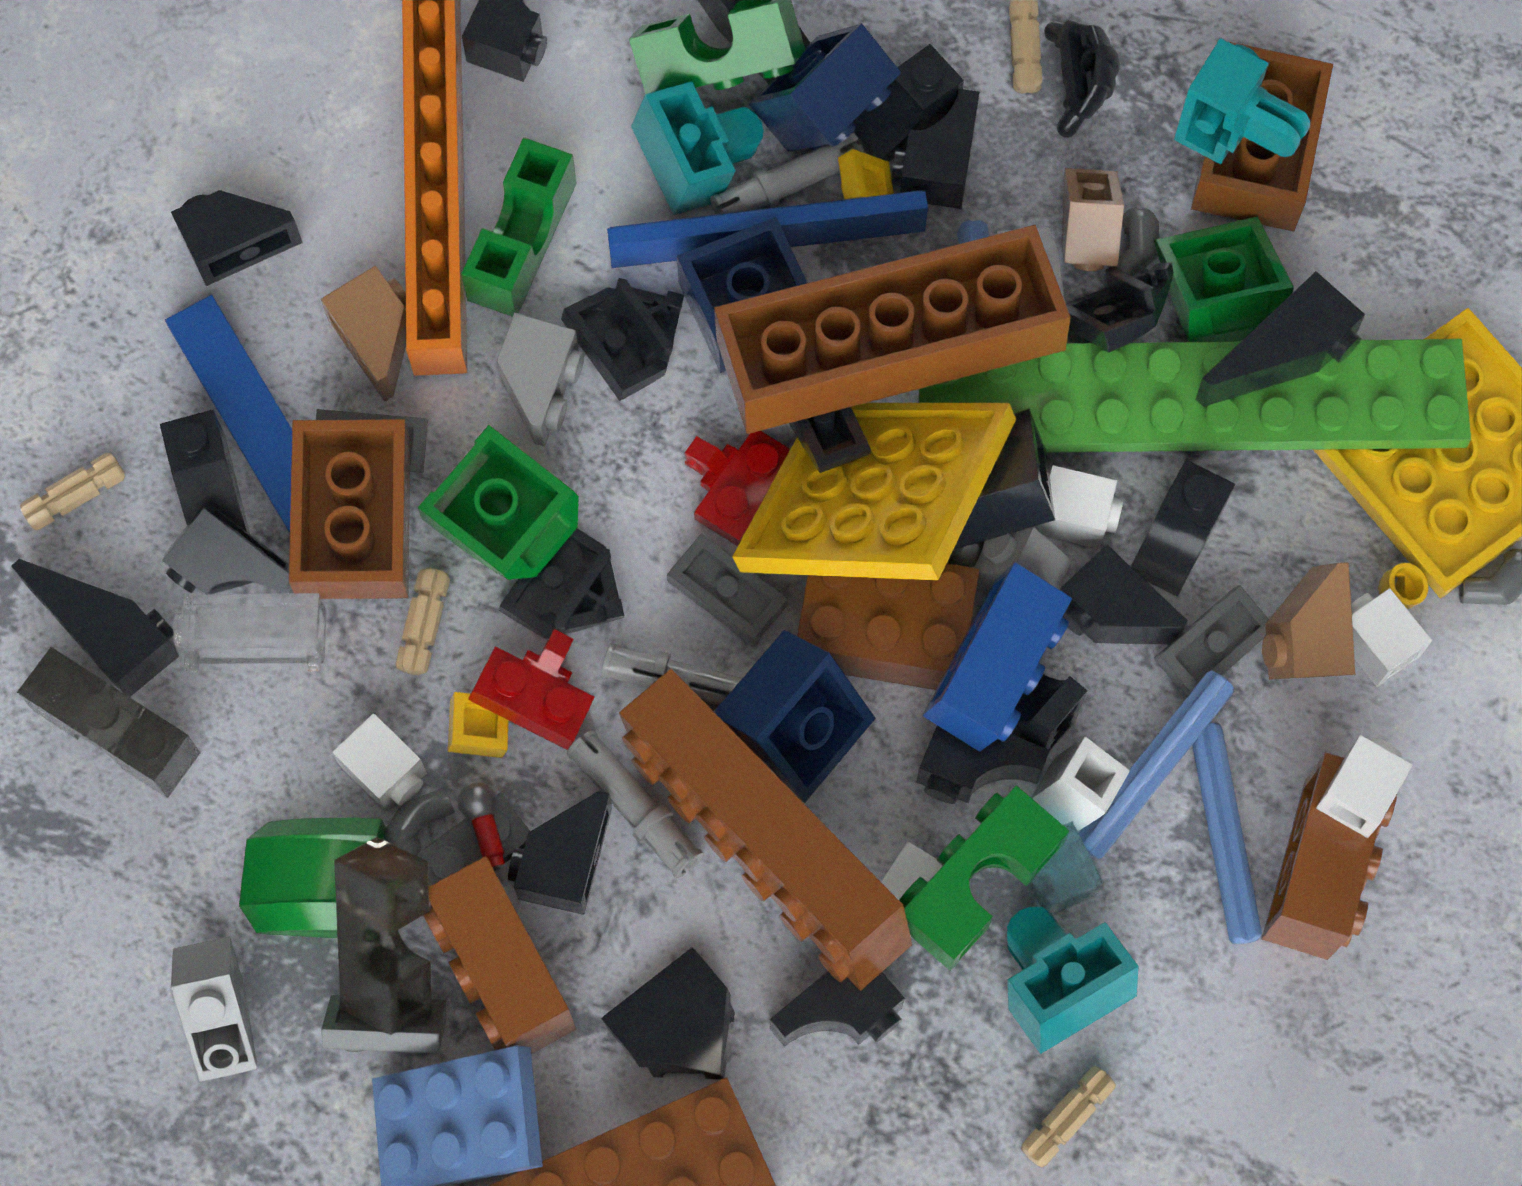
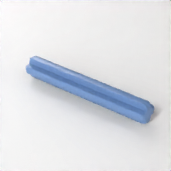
M1209 671L1204 675L1129 769L1130 772L1106 814L1081 829L1077 834L1076 842L1085 852L1097 859L1104 857L1234 693V687L1224 676L1214 671Z
M1209 723L1192 746L1228 936L1232 944L1252 943L1261 937L1262 930L1224 734L1219 723Z

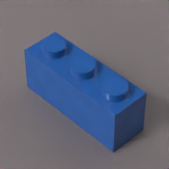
M1016 562L1013 563L995 579L922 716L979 752L996 739L1004 742L1020 719L1021 712L1016 710L1015 707L1023 693L1029 695L1045 671V666L1039 663L1046 648L1051 650L1057 645L1068 627L1069 621L1063 618V615L1072 598Z

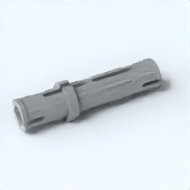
M852 133L837 146L823 145L767 172L761 168L751 173L750 180L720 194L711 196L710 200L715 214L719 212L725 214L760 210L762 208L779 207V200L839 173L838 157L852 149L864 153L862 145L853 146V143L857 142L858 138Z
M610 643L601 673L602 678H612L648 688L668 670L672 669L705 703L717 706L723 702L742 679L741 677L725 674L720 671L671 660V654L660 651L658 656L619 647L613 643Z
M594 730L584 734L586 742L579 737L568 749L567 756L576 762L601 792L610 794L611 803L634 828L633 837L640 844L647 843L672 871L675 878H680L686 874L685 866L691 871L703 858L704 853L697 849L672 821L674 813L667 805L659 806L599 739L598 734Z

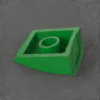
M1258 216L1154 240L1160 263L1172 262L1174 273L1169 293L1189 342L1242 341L1294 292V286Z
M488 425L474 441L472 449L437 490L430 492L418 506V510L423 521L497 574L507 580L536 577L578 528L579 496L561 480Z
M302 818L278 820L266 823L246 839L239 907L255 932L265 935L376 941L379 919L376 910L382 851H385L386 848L384 843V830L386 826L383 820L377 818Z

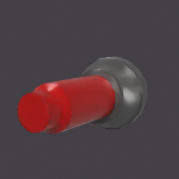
M472 783L461 790L458 797V808L468 819V822L473 825L482 858L486 856L492 868L496 869L505 865L503 858L505 851L494 815H496L497 795L492 787L485 783Z

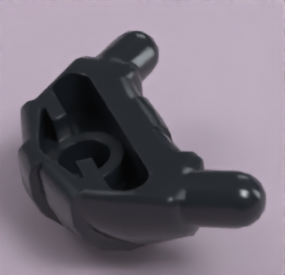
M1067 20L1064 23L1053 21L1046 25L1044 34L1049 41L1055 42V46L1060 49L1062 77L1066 91V98L1063 101V107L1066 111L1058 122L1057 131L1062 137L1069 138L1078 131L1085 119H1090L1103 105L1104 101L1112 96L1120 62L1116 50L1111 47L1110 40L1101 27Z

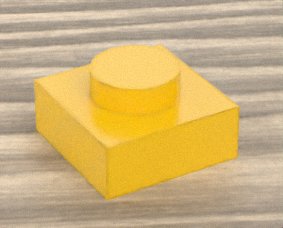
M855 149L838 157L841 190L844 200L894 194L888 161Z
M454 691L449 707L447 752L503 758L508 750L509 720L469 701L468 698L471 693Z

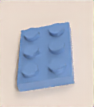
M516 1045L372 1079L381 1186H452L543 1167L531 1047Z

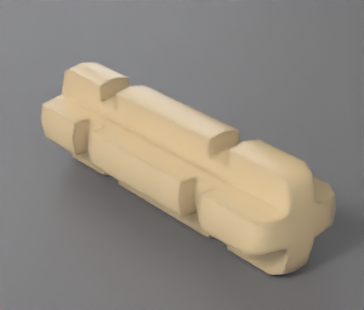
M1010 0L1012 66L1014 67L1013 88L1020 94L1036 93L1041 89L1042 66L1040 65L1039 22L1037 21V16H1039L1038 0Z
M105 453L91 461L90 463L93 467L85 470L82 466L45 488L47 494L42 497L36 493L20 504V509L29 525L34 530H40L55 521L53 518L55 514L60 512L64 516L100 494L98 489L104 485L108 490L123 481L125 474L116 458L111 453Z
M428 567L418 572L414 587L418 597H412L402 635V640L406 644L405 647H399L396 659L397 669L404 673L420 675L428 671L432 656L428 646H434L444 607V603L440 601L441 596L446 597L450 583L449 574Z
M1091 1067L1077 1083L1079 1088H1072L1042 1121L1041 1125L1043 1128L1041 1130L1036 1128L1023 1142L1021 1149L1034 1164L1039 1167L1046 1166L1058 1153L1059 1148L1057 1146L1060 1143L1065 1145L1095 1112L1096 1108L1094 1105L1096 1103L1101 1105L1113 1092L1116 1086L1115 1082L1099 1067Z

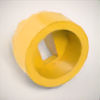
M1400 563L1384 573L1379 581L1378 591L1379 595H1381L1390 588L1407 609H1410L1426 598L1428 594V581L1424 573L1417 566L1411 563Z

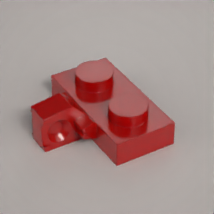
M762 431L750 433L739 450L726 444L721 451L718 447L696 436L684 453L686 457L685 465L703 475L700 486L706 489L708 493L694 511V519L738 546L790 449Z
M554 629L541 654L538 655L527 650L523 660L495 646L468 700L568 750L573 744L595 697L568 683L573 672L561 667L574 639Z

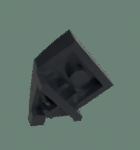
M1172 262L1157 263L1152 269L1144 268L1140 274L1130 276L1116 267L1107 268L1105 273L1109 288L1101 289L1066 303L1071 317L1069 330L1108 353L1143 336L1156 327L1162 313L1174 273Z
M618 278L615 289L607 287L564 308L561 320L567 328L576 330L578 344L618 400L621 401L665 375L673 349L684 294L668 291L667 295L664 296L633 288L627 282L628 280Z
M577 528L536 577L522 578L516 581L501 603L499 611L545 639L550 638L554 629L568 634L624 618L621 599H619L612 569L610 549H606V546Z
M693 947L601 1018L607 1029L639 1067H647L653 1077L663 1078L666 1073L703 1074L706 1079H724L727 1064L724 1054L729 1024L734 1022L735 1012L730 1004L731 994Z

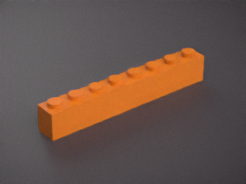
M402 0L406 351L414 376L468 373L466 293L461 276L465 266L461 0Z

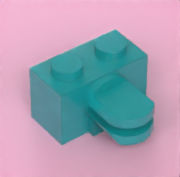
M1220 38L1188 89L1174 140L1220 165L1229 151L1234 153L1243 137L1281 157H1288L1295 153L1300 145V139L1309 130L1310 119L1304 111L1269 94L1267 89L1261 87L1269 64L1268 62L1260 59L1252 49L1244 45H1233Z
M692 81L645 94L631 125L673 215L711 205V196L726 191L736 172L733 164L751 159L755 155L764 133L762 121L753 111L746 107L735 108L717 114L713 107L705 109Z
M1028 907L1019 910L1011 917L1007 925V949L1022 971L1007 979L1008 1010L1040 1054L1137 997L1139 966L1106 922L1075 939L1071 933L1066 934L1054 916L1043 907Z

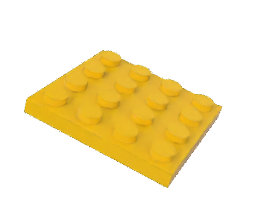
M1466 308L1425 338L1462 339L1471 441L1467 448L1313 450L1408 562L1421 569L1427 578L1428 585L1440 599L1458 587L1464 579L1474 575L1522 539V367L1469 308Z
M868 402L852 406L851 408L871 448V454L822 473L818 472L799 439L796 438L732 556L739 571L743 573L939 580L1016 421L1010 403Z

